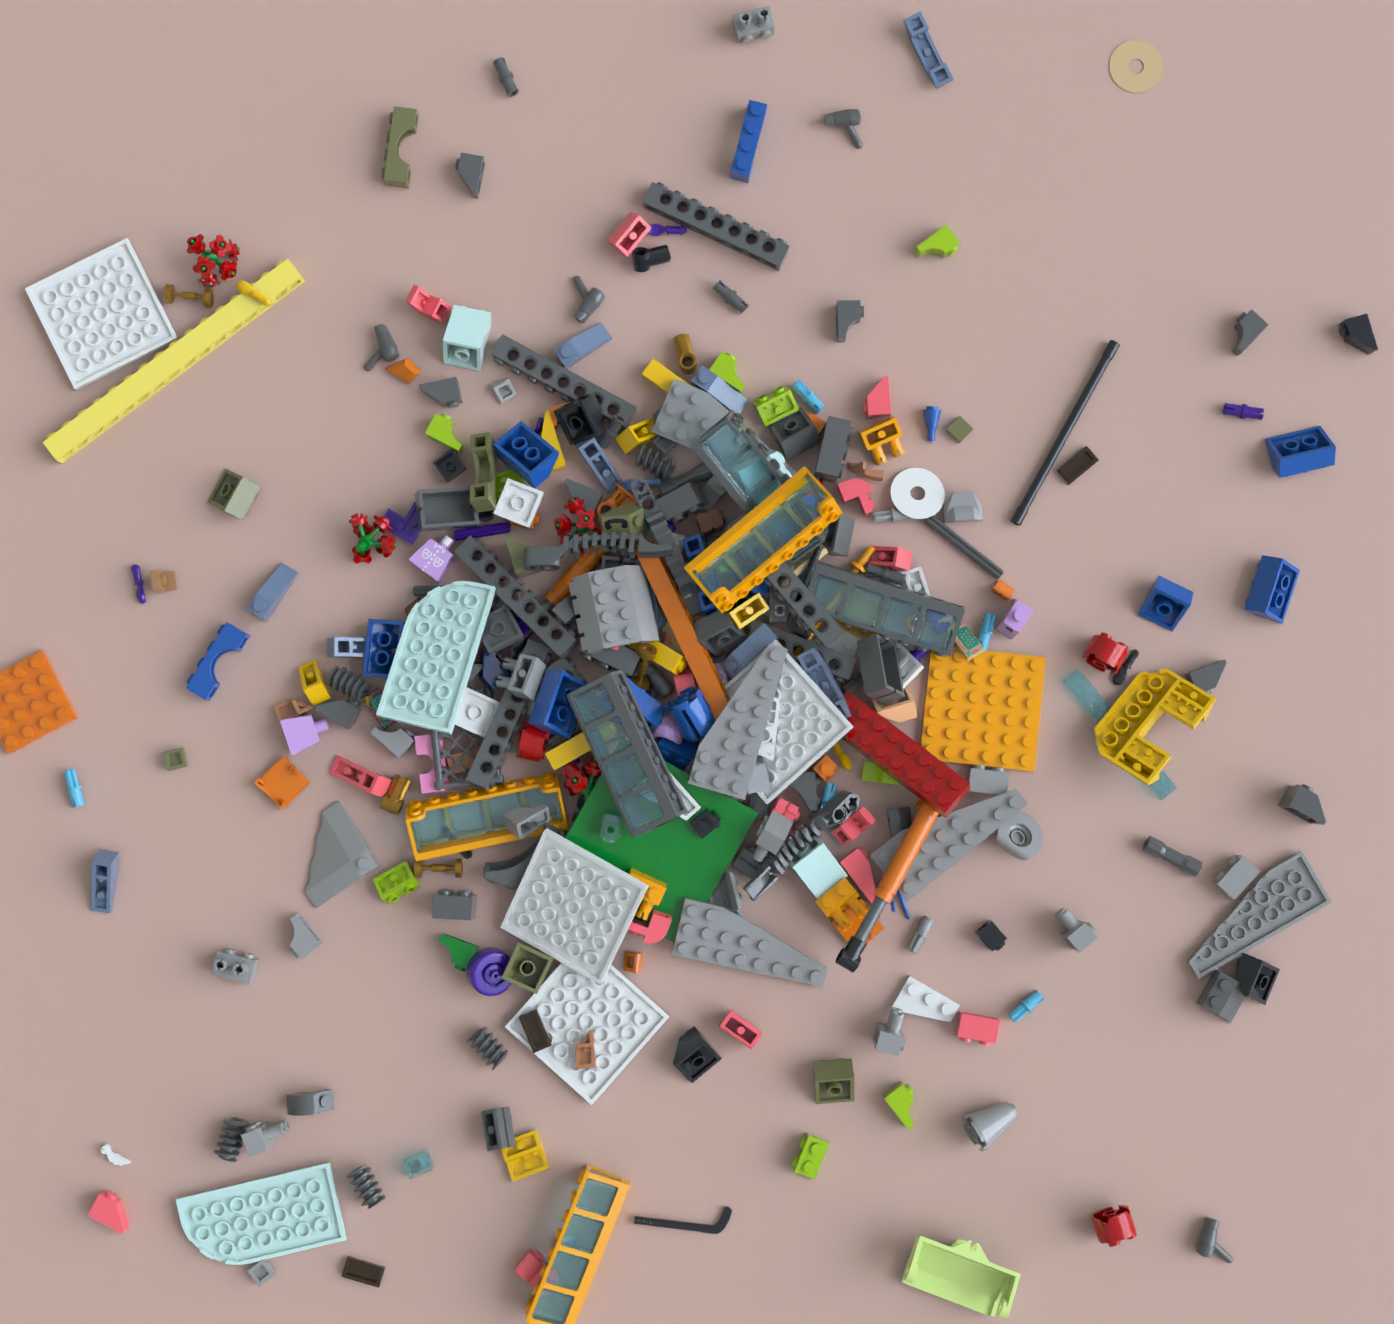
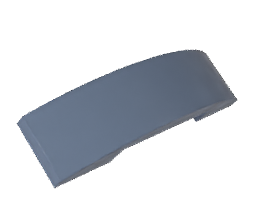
M921 11L904 19V25L915 53L935 88L937 89L953 81L954 79L946 63H943L928 32L929 27Z
M815 647L798 655L797 658L804 671L809 674L810 678L846 718L850 717L851 714L844 696L830 669Z

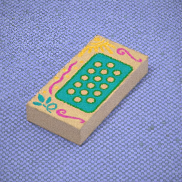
M962 620L955 645L967 661L983 653L984 648ZM955 625L947 629V634L950 638Z

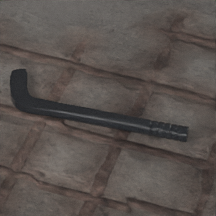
M817 546L814 549L804 574L802 583L807 588L822 552V546ZM797 593L794 602H797L801 599V595L799 593ZM789 613L787 618L788 628L795 635L808 639L810 635L796 624L797 616L794 617Z
M726 1206L715 1225L635 1216L634 1224L718 1234L726 1227L732 1209Z

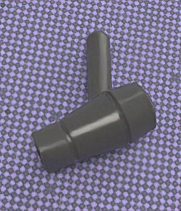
M845 109L824 115L825 125L845 127L855 147L858 149L862 148L863 144L853 127L859 125L861 121V114L858 109Z
M574 276L573 281L583 298L574 317L584 324L589 316L600 306L605 296L597 288H592L588 292L581 278Z
M383 324L374 327L379 349L365 364V371H371L382 356L387 362L394 361L399 357L397 345L388 328Z
M648 664L645 675L652 685L649 695L656 699L657 694L661 698L670 696L674 690L670 681L653 664Z
M1206 1217L1204 1227L1197 1242L1196 1252L1203 1257H1212L1215 1251L1225 1262L1232 1263L1233 1258L1216 1242L1220 1221Z

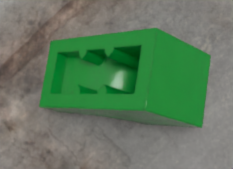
M442 933L438 941L449 949L452 956L451 963L455 964L454 968L461 971L467 969L471 957L479 949L478 945L446 933Z

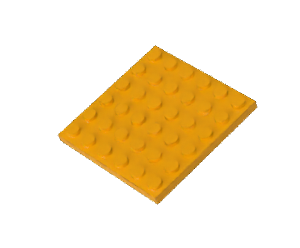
M953 647L951 656L946 655V657L935 655V651L930 650L920 745L942 762L1034 772L1046 657L984 651L967 661L958 647Z

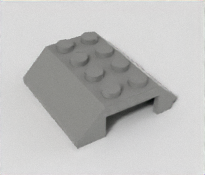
M624 565L587 572L574 577L573 582L569 583L571 597H577V599L572 600L575 616H581L576 619L579 634H584V637L580 638L582 651L594 654L602 652L603 649L634 643L645 644L659 641L646 574L642 565Z

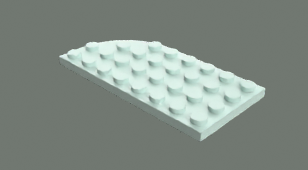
M456 581L452 584L434 588L419 603L414 605L407 617L376 713L378 717L452 735L496 588L494 586L471 581Z
M330 1162L176 1199L181 1225L189 1241H192L200 1250L199 1252L206 1257L225 1262V1264H249L261 1261L262 1259L266 1260L347 1239Z

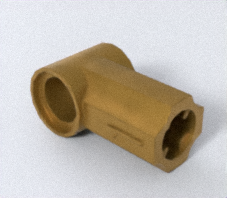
M683 333L674 337L673 342L681 371L685 374H691L696 370L697 363L689 334ZM686 360L693 362L689 367L683 365Z
M396 774L389 791L382 799L380 808L398 816L412 781Z

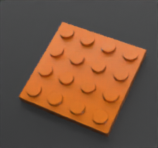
M43 650L0 672V740L7 754H11L78 719Z

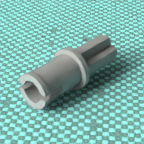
M893 507L890 510L873 512L874 522L891 521L894 523L895 520L911 519V517L904 515L898 509H893Z
M925 915L923 916L917 930H914L915 934L908 946L909 951L914 954L919 952L925 938L928 939L927 935L935 922L934 920Z

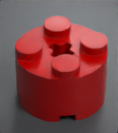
M1101 632L1100 635H1093L1082 658L1086 657V662L1095 669L1102 672L1109 670L1111 675H1116L1128 654V646L1121 642H1115L1109 634Z
M523 720L526 728H521L517 747L521 752L520 754L516 753V758L539 762L540 759L544 760L546 748L543 747L544 740L548 741L550 733L532 726L528 720Z
M1118 1205L1119 1209L1113 1210L1112 1207L1104 1208L1094 1213V1218L1091 1217L1098 1241L1101 1244L1108 1243L1109 1247L1119 1245L1121 1240L1137 1237L1129 1207L1126 1205Z

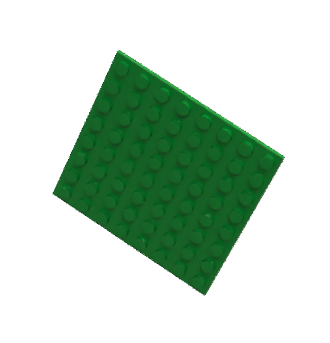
M622 737L611 757L619 754L620 748H631V742ZM632 752L634 782L636 786L647 776L636 753ZM620 758V759L614 761V763H615V765H616V767H617V770H618V772H619V774H620V776H621V778H622V768H621V758ZM665 761L669 772L701 808L687 821L678 817L655 830L632 838L601 773L565 839L626 873H629L630 869L633 868L667 883V889L659 906L653 905L648 919L643 920L642 916L639 918L636 914L633 919L649 923L653 909L672 915V921L665 938L674 942L685 897L709 901L758 812L730 798L728 795L688 784L690 775ZM640 793L636 794L638 814L647 812L652 815L655 821L664 817L659 804L649 800ZM708 808L711 812L715 811L719 815L721 827L715 828L702 839L690 825V822Z

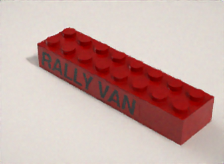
M847 690L843 696L851 716L846 719L854 728L841 739L946 819L968 793L970 783Z

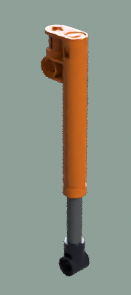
M617 484V490L611 497H607L604 502L599 504L597 512L598 516L602 515L601 510L604 507H609L612 510L627 502L637 506L638 504L633 495ZM599 545V552H594L593 546H590L589 554L582 553L580 558H577L555 583L551 591H548L544 596L546 598L544 603L551 609L549 614L557 604L568 595H571L569 583L573 582V578L591 572L602 560V555L608 553L603 552L602 545ZM531 628L529 633L524 636V639L506 647L512 651L509 658L515 659L516 655L526 645V640L534 632ZM504 649L497 652L498 657L502 661H504L505 659L502 657V651Z
M920 799L917 800L914 807L918 813L879 882L878 888L873 893L874 901L856 934L851 936L846 948L841 949L835 960L836 964L852 973L855 972L861 962L860 955L867 945L865 942L886 903L890 904L893 900V896L899 889L939 813Z

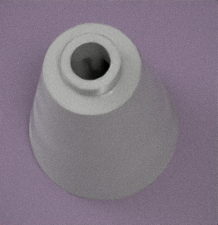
M1004 1102L962 1116L961 1120L966 1122L963 1127L974 1145L979 1144L981 1146L979 1150L985 1151L1017 1119L1016 1114L1018 1112L1012 1103Z

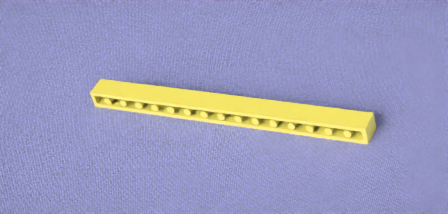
M288 258L279 261L273 270L263 273L257 282L250 283L254 290L257 289L261 294L270 298L271 304L269 306H265L257 299L252 298L251 294L244 295L241 293L234 295L229 303L218 307L210 317L203 318L197 327L187 330L181 339L171 342L169 348L165 351L158 352L152 361L142 364L136 373L126 376L120 385L110 388L108 394L95 399L92 402V406L79 411L76 418L72 421H66L57 432L50 433L43 444L56 461L64 463L305 282V280Z

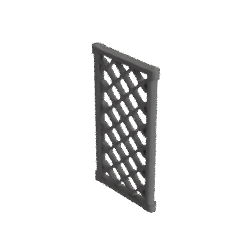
M475 658L474 663H479L480 658ZM471 682L467 685L474 691L493 699V694L485 685L479 690L474 688ZM456 725L454 726L461 731V735L457 740H453L447 733L430 730L436 782H434L435 790L439 791L445 788L473 785L468 782H462V779L469 773L472 765L466 768L460 763V760L465 754H468L475 760L476 757L469 753V749L474 743L479 747L481 746L477 742L478 735L476 738H472L467 734V730H462ZM462 735H466L472 741L467 749L458 744V740ZM443 737H447L453 743L448 751L440 749L439 740ZM455 745L463 750V754L458 760L449 753ZM492 746L489 753L497 755L499 753L498 746ZM446 756H449L455 762L450 770L442 768L441 759H444ZM457 764L465 769V773L460 779L452 774V770ZM490 764L488 766H482L484 767L483 773H485L486 771L490 772L492 770V765ZM498 769L495 775L498 777L496 783L502 784L504 776L501 775V770ZM450 775L457 783L444 784L443 779Z

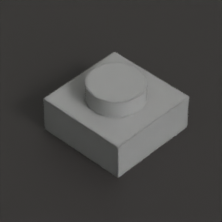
M263 1259L247 1271L259 1287L276 1273L269 1262Z

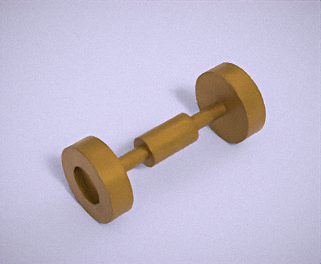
M173 284L165 285V303L172 304L175 296L188 300L204 299L205 307H213L214 290L212 288H206L204 295H197L195 292L182 291V293H177Z
M647 643L640 644L637 649V655L643 659L640 662L638 671L640 675L631 677V681L645 691L648 690L650 683L643 676L646 674L647 660L654 659L657 653L656 647Z
M456 858L455 866H446V864L423 866L422 860H415L414 876L422 877V870H431L432 872L455 870V877L462 878L463 859Z

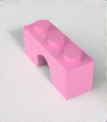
M431 734L414 736L417 756L428 755L433 760ZM444 738L439 740L440 749L445 748ZM445 757L444 759H441L442 768L447 767V760ZM433 761L432 770L429 773L419 775L422 794L447 791V788L439 791L434 788L436 779ZM449 776L443 779L444 784H450Z

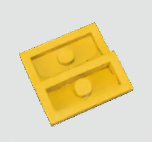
M537 1130L515 1137L516 1146L501 1149L512 1182L550 1169Z

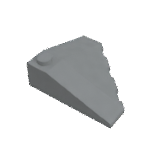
M339 801L324 810L321 816L322 825L316 839L315 846L317 848L315 858H312L310 882L305 891L315 908H318L381 866Z

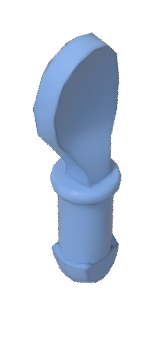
M661 478L646 479L649 487L658 486L662 483ZM634 479L624 481L622 487L631 492V483ZM636 482V487L634 489L636 490L641 486L644 487V484Z

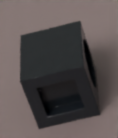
M988 920L975 931L976 935L991 951H998L1006 944L1004 942L1007 939L1006 936L991 920Z

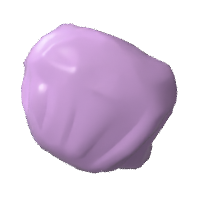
M670 715L663 716L658 727L652 729L651 732L655 742L660 741L663 737L676 744H680L684 738Z

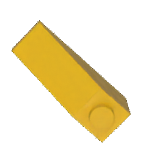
M546 411L541 438L559 452V456L551 471L553 473L566 469L567 466L550 412Z

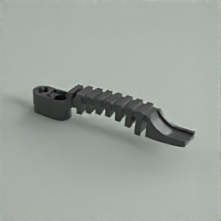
M636 478L631 483L632 494L639 507L643 508L642 502L645 499H650L653 502V507L650 510L643 508L644 518L649 524L651 532L654 533L655 541L657 540L658 545L672 544L673 555L664 557L666 559L665 562L670 567L669 571L674 576L675 583L678 584L677 588L690 615L693 616L702 611L695 581L684 569L687 564L683 560V555L680 554V549L675 543L676 540L671 535L672 532L667 526V521L663 518L664 515L647 481L643 478ZM636 482L644 484L642 492L634 489Z
M602 532V535L593 533L591 536L583 534L580 537L578 534H574L571 540L569 536H564V543L561 546L524 548L523 568L528 571L559 570L560 563L570 554H575V558H580V548L584 549V554H589L590 546H593L594 552H599V545H602L603 552H608V545H610L612 552L617 553V545H620L621 555H626V548L629 545L628 552L631 559L635 558L636 545H639V558L672 556L673 549L672 544H652L645 540L642 535H636L635 532H631L630 535L626 534V532H621V534L612 532L609 535L607 532Z
M841 790L819 812H810L808 814L809 818H803L800 821V825H796L793 831H789L778 853L775 855L769 851L767 853L768 856L764 857L763 861L758 864V870L754 877L743 887L750 896V899L752 901L757 900L778 880L777 876L772 875L773 873L783 875L786 872L783 868H787L789 864L785 860L792 861L794 857L791 854L797 855L800 852L797 848L804 849L806 847L805 841L811 843L814 840L811 835L820 837L822 830L843 823L859 807V796L855 793Z

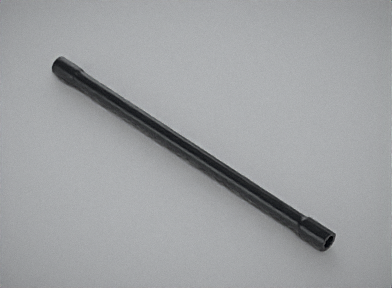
M1110 340L1076 405L1024 499L1010 521L1015 525L1021 526L1029 507L1108 364L1120 347L1118 342Z

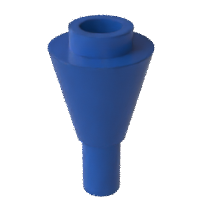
M926 406V410H923L926 428L928 429L927 441H935V429L937 428L942 411L938 410V406Z

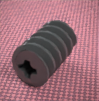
M644 443L635 458L636 466L639 467L643 464L642 470L645 471L649 468V474H653L656 471V478L663 475L662 481H667L677 463L672 465V458L666 462L665 454L659 458V451L652 454V447L646 451V444Z
M338 666L334 667L327 678L328 686L333 687L341 694H345L346 697L351 698L355 702H361L367 696L371 687L370 682L365 683V679H359L357 674L353 675V672L347 671L345 667L340 669Z
M484 1027L475 1032L466 1042L473 1040L471 1048L478 1046L476 1053L483 1052L481 1059L489 1058L487 1065L493 1063L492 1070H494L506 1058L509 1051L501 1052L503 1044L496 1046L498 1039L490 1040L493 1033L485 1034L488 1028Z
M232 1117L230 1120H224L228 1127H222L221 1130L226 1134L219 1135L223 1142L216 1143L221 1149L214 1150V1153L223 1160L237 1162L235 1158L239 1156L237 1149L242 1147L240 1142L243 1141L241 1135L246 1132L245 1127L249 1125V1122L241 1118Z
M364 1164L350 1172L346 1177L354 1178L350 1185L357 1184L354 1193L361 1192L357 1198H364L365 1201L361 1206L368 1205L367 1209L382 1202L386 1196H379L382 1189H375L379 1183L378 1181L371 1182L375 1175H368L371 1168H364L366 1166Z

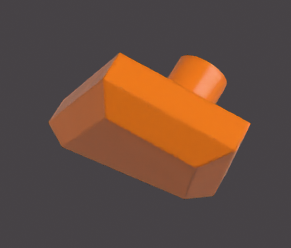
M409 358L385 368V370L408 384L421 372Z

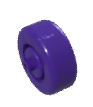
M494 947L479 950L471 957L467 965L466 974L468 982L478 993L485 996H496L503 993L512 984L501 978L510 957L502 950Z

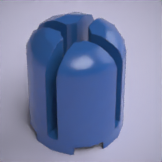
M689 687L679 692L680 696L672 703L668 700L665 707L684 739L688 742H698L702 738L704 739L716 720L700 688L698 687L694 690L693 687Z

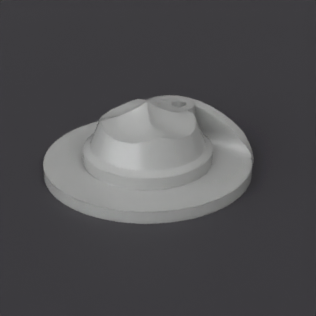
M1015 814L997 829L998 844L1007 853L1018 859L1027 860L1036 855L1042 847L1043 836L1040 827L1031 817L1025 814Z

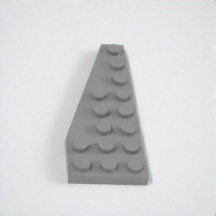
M674 378L652 432L693 449L691 447L693 442L728 414L729 411L709 393ZM727 424L706 439L723 462H727L748 444L741 433L736 434ZM756 436L757 441L759 443H763L767 447L768 451H771V449ZM750 448L730 466L758 456L753 448ZM786 462L783 463L786 470H789L792 476L797 473Z
M769 644L699 744L688 784L745 800L788 651L787 648Z
M1017 789L951 812L946 819L943 816L937 817L898 889L906 901L911 899L1027 806L1028 803ZM909 828L897 833L870 855L884 873Z
M1299 851L1268 869L1189 958L1187 962L1197 979L1331 903L1329 896L1303 852Z
M685 897L672 955L823 987L827 967L801 953L791 945L784 943L781 939L752 924L723 905Z

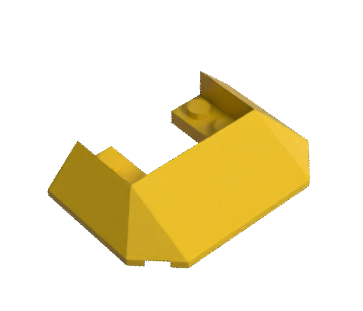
M1167 668L1159 669L1158 672H1139L1094 728L1098 753L1141 782L1150 785L1159 780V773L1171 759V755L1143 737L1163 712L1194 730L1200 721L1205 722L1216 698Z

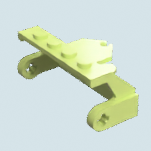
M916 1236L901 1283L992 1318L995 1317L997 1310L998 1317L1007 1319L1021 1274L989 1262L979 1243L971 1246V1240L958 1239L952 1245L946 1246L923 1236Z

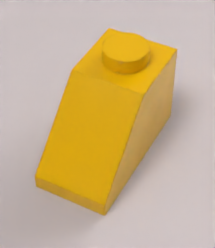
M652 418L629 426L615 439L623 452L627 454L642 447L644 443L647 444L658 436V434L652 432L655 422Z
M757 593L728 614L737 628L741 629L770 608L760 593Z
M316 659L298 667L303 690L313 706L331 698L328 685Z

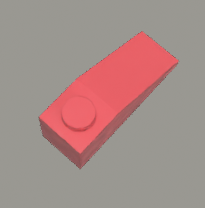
M337 755L329 772L380 797H384L392 781Z
M856 847L838 862L872 904L875 899L873 896L875 886L871 866L867 860L870 857L863 848L859 850Z

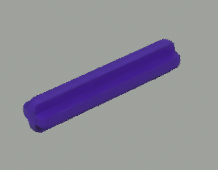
M509 522L455 530L454 537L456 541L466 540L469 536L472 538L509 533L511 528Z

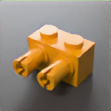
M894 416L885 418L858 431L864 448L867 451L871 450L876 465L882 464L881 461L883 463L888 461L881 447L884 443L889 444L894 458L898 457L899 454L903 455L905 453L899 437L903 434Z
M631 868L628 873L629 875L649 885L640 908L636 913L637 917L641 918L642 916L643 920H647L653 905L659 906L667 889V883Z
M843 878L815 901L830 921L834 919L842 931L848 929L844 923L849 928L853 924L843 913L847 907L853 911L858 919L863 917L859 911L864 915L868 912L858 900L860 898L859 894L846 878Z

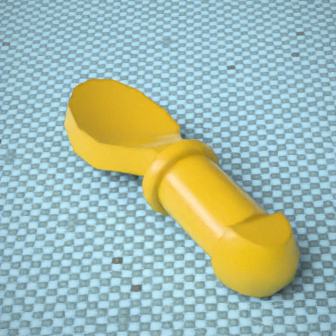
M240 280L237 282L236 286L240 293L244 295L251 294L252 298L257 299L265 306L271 304L269 297L264 296L257 289L254 290L246 281Z
M837 742L832 746L835 754L837 753L843 767L846 770H850L852 768L851 759L842 752L843 748Z

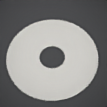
M909 468L900 472L894 478L891 485V498L896 508L904 515L915 519H925L935 515L941 509L945 499V491L939 478L932 472L922 468ZM919 486L924 489L925 497L922 500H915L911 497L910 491L913 487Z

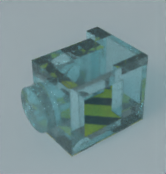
M603 812L600 838H604V842L615 843V840L620 839L621 814ZM613 826L615 830L609 832L607 828Z
M427 1148L404 1158L402 1164L403 1172L409 1176V1179L432 1171L434 1168ZM419 1160L421 1165L415 1166L414 1161Z

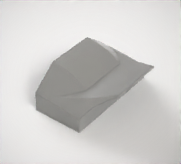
M973 491L952 492L949 500L943 504L944 523L983 520L981 501L976 498Z

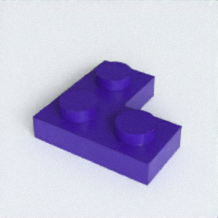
M416 502L413 503L405 518L388 508L384 516L390 521L389 526L393 529L390 532L410 544H414L420 533L417 514L420 511L416 509Z

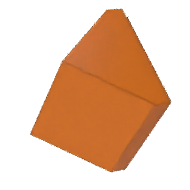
M626 951L624 971L640 973L643 953Z

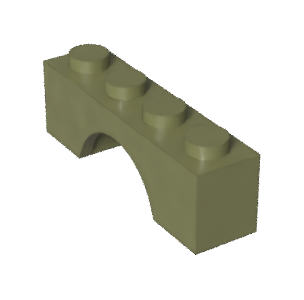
M394 106L393 113H390L389 123L391 124V131L387 132V142H389L388 149H385L384 152L386 167L382 168V179H384L387 186L409 188L411 168L408 163L399 157V149L401 143L407 137L417 134L419 120L417 109Z
M489 432L471 435V454L475 465V483L470 485V503L477 513L496 510V452L493 447L495 440Z

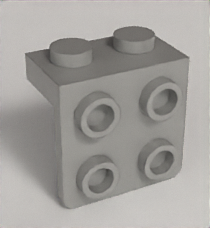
M725 871L708 902L723 905L729 910L742 909L743 897L741 893H738L737 885H739L737 875L733 874V871Z

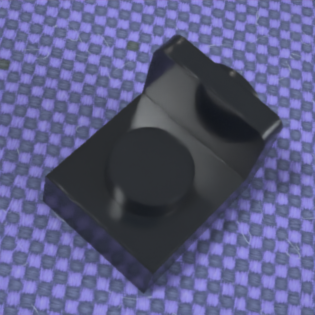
M707 808L692 820L690 825L703 839L715 828L721 827L719 822L721 818L715 811L711 812Z

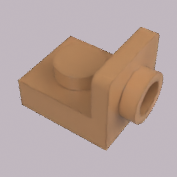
M150 571L153 591L165 592L177 589L174 571Z

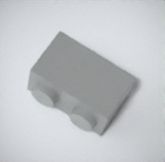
M974 765L973 768H968L967 781L970 783V792L993 795L1007 792L1009 773L1004 772V768L993 767V771L985 770V766Z
M1242 855L1233 856L1227 862L1228 866L1224 871L1220 870L1214 876L1215 880L1212 883L1226 897L1235 900L1260 873Z

